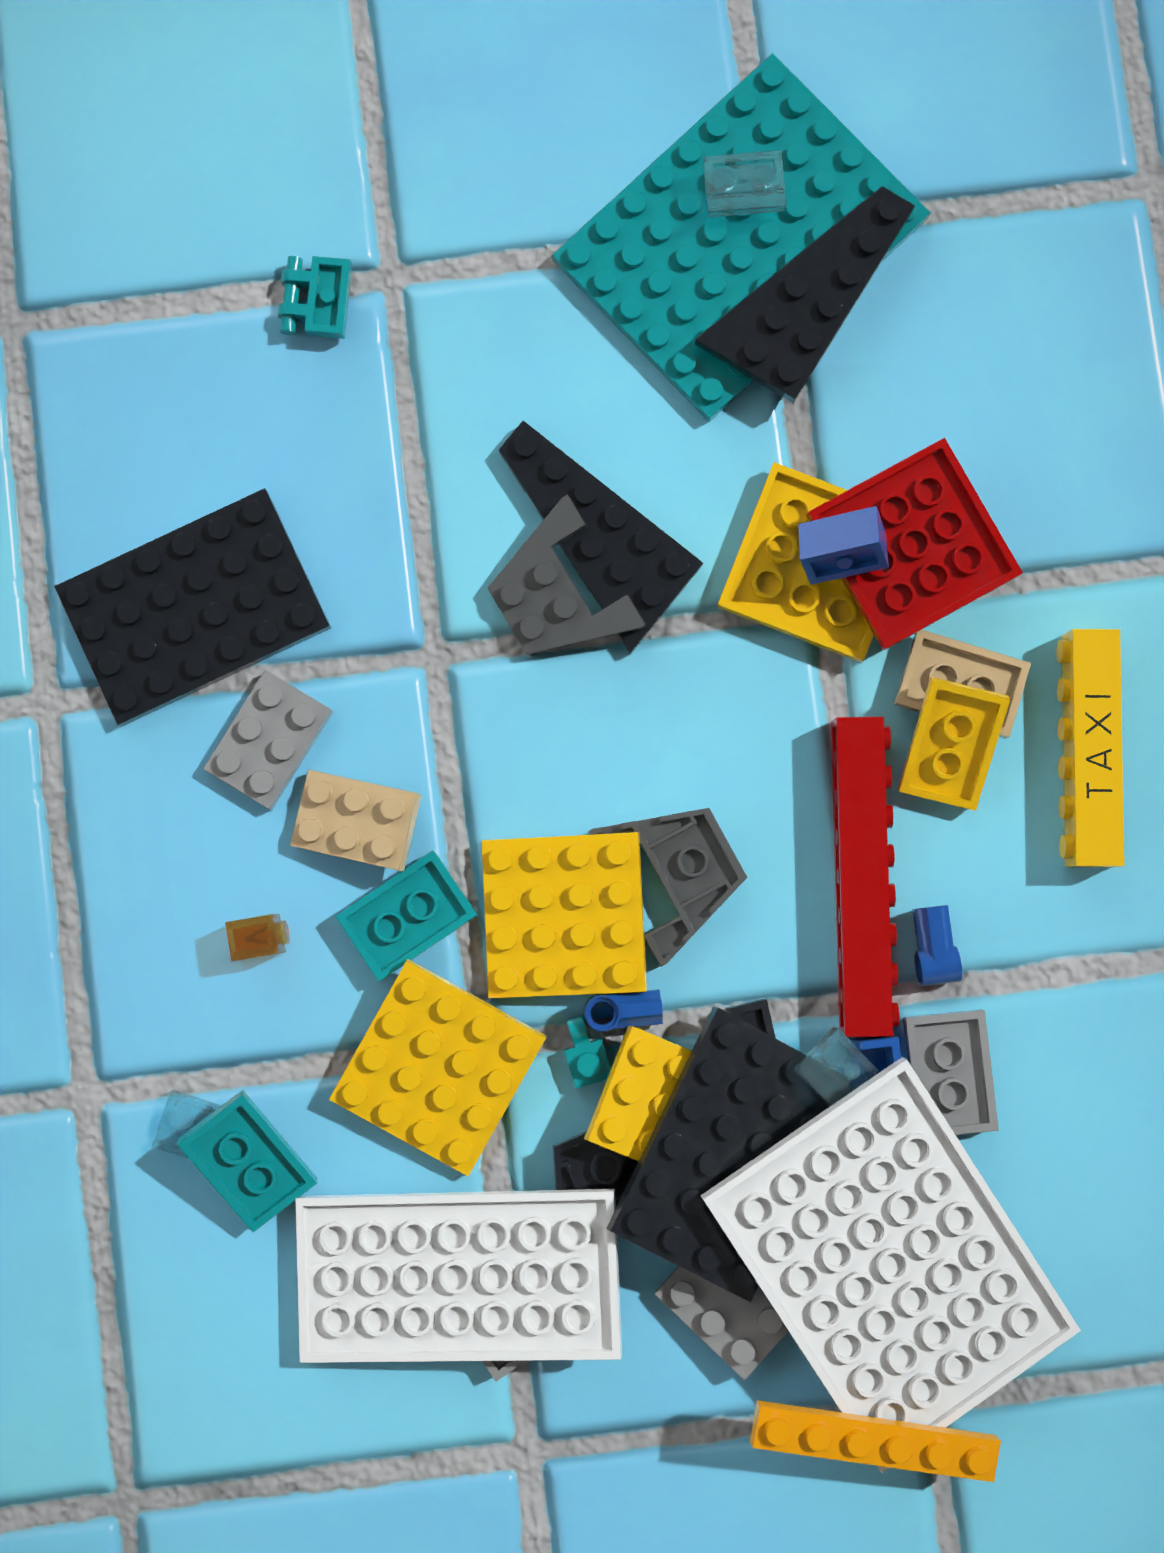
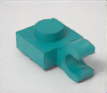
M582 1014L568 1018L567 1024L575 1046L565 1048L564 1053L575 1088L578 1089L606 1080L611 1071V1066L602 1038L590 1041Z

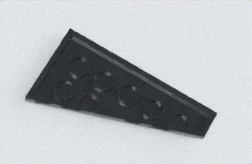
M880 187L696 338L695 345L794 404L912 214L915 205L885 187Z
M523 420L501 446L499 453L538 510L542 520L547 517L562 497L568 495L587 527L560 543L559 546L602 610L625 595H628L646 627L618 634L631 655L701 569L703 562Z

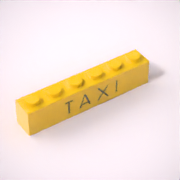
M1072 629L1062 635V640L1058 641L1056 649L1057 661L1062 663V679H1059L1057 684V698L1059 702H1063V717L1058 721L1057 732L1059 740L1063 741V756L1060 757L1058 762V775L1060 780H1064V796H1061L1059 799V816L1061 819H1064L1065 835L1060 837L1059 852L1061 858L1065 859V867H1123L1124 817L1120 629Z

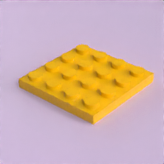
M773 462L717 608L862 663L874 634L842 578L810 585L800 561L798 524L809 522L806 517L808 511L847 490Z
M639 832L481 840L488 998L647 991Z
M407 959L329 1100L462 1174L469 1176L543 1045L546 1035Z

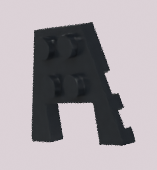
M587 1131L552 1146L556 1190L615 1189L616 1206L618 1205L637 1166V1160L585 1140L584 1137Z

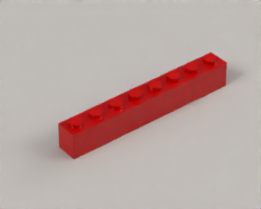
M836 717L831 721L839 1034L844 1037L893 1036V1027L899 1026L898 1003H892V987H897L898 968L896 963H891V947H896L897 929L895 923H890V907H895L896 891L894 883H889L888 869L894 867L895 853L893 844H888L887 828L893 827L892 805H887L886 789H891L892 769L890 765H885V750H890L891 731L889 726H884V717Z

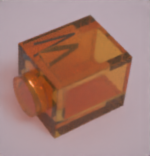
M269 914L225 922L231 962L286 952L285 944L290 943L288 924L286 920L281 921L280 914Z

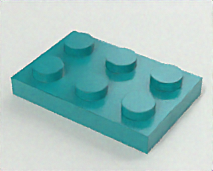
M432 850L404 869V872L401 871L335 917L377 981L380 982L403 967L407 959L413 960L478 916V914L436 851Z
M244 1090L240 1091L187 1131L177 1141L178 1147L252 1232H255L293 1203L295 1198H299L317 1184V1177Z

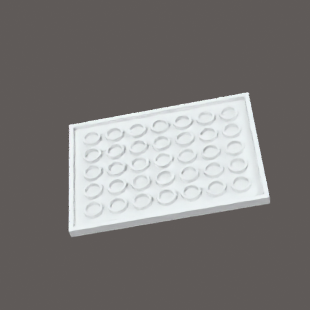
M903 1057L701 1195L703 1201L842 1413L946 1428L1081 1331L912 1066ZM877 1466L881 1473L889 1469V1467Z

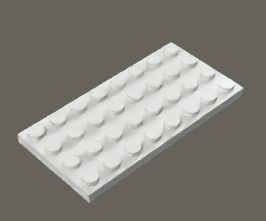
M615 1189L313 1195L295 1198L300 1363L621 1360L622 1336L617 1234L606 1229L616 1209Z

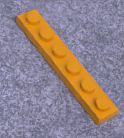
M759 1400L756 1402L750 1443L756 1449L994 1482L1001 1444V1440L993 1434Z

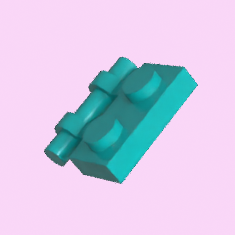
M288 256L287 268L282 271L281 284L285 286L283 303H280L278 307V318L281 319L280 333L295 335L296 322L305 320L304 331L307 336L345 339L352 275L351 260L312 256L311 271L302 270V258ZM309 287L307 304H298L300 288Z

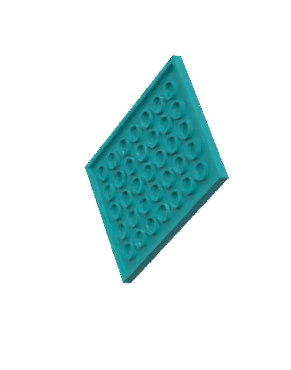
M772 53L552 255V260L695 409L710 422L754 380L696 346V338L880 187H885L915 205L912 214L882 261L927 221L931 212Z

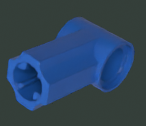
M948 905L912 909L918 951H915L914 963L919 985L928 986L960 982L962 980V964L959 951L953 945Z
M660 990L593 995L584 1004V1019L590 1027L597 1031L627 1028L628 1025L638 1027L663 1024ZM600 1001L608 1002L612 1008V1016L605 1023H596L591 1017L593 1005Z

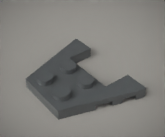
M568 495L561 498L488 587L490 594L527 655L646 627L645 622L628 595L592 615L555 553V546L587 527Z
M710 808L593 828L588 831L589 835L639 832L640 844L643 846L679 913V917L644 935L660 967L667 964L747 878Z

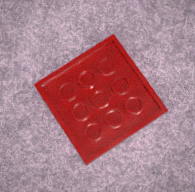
M945 437L808 511L806 514L809 521H814L877 506L886 532L889 568L844 577L842 580L883 651L1023 574Z

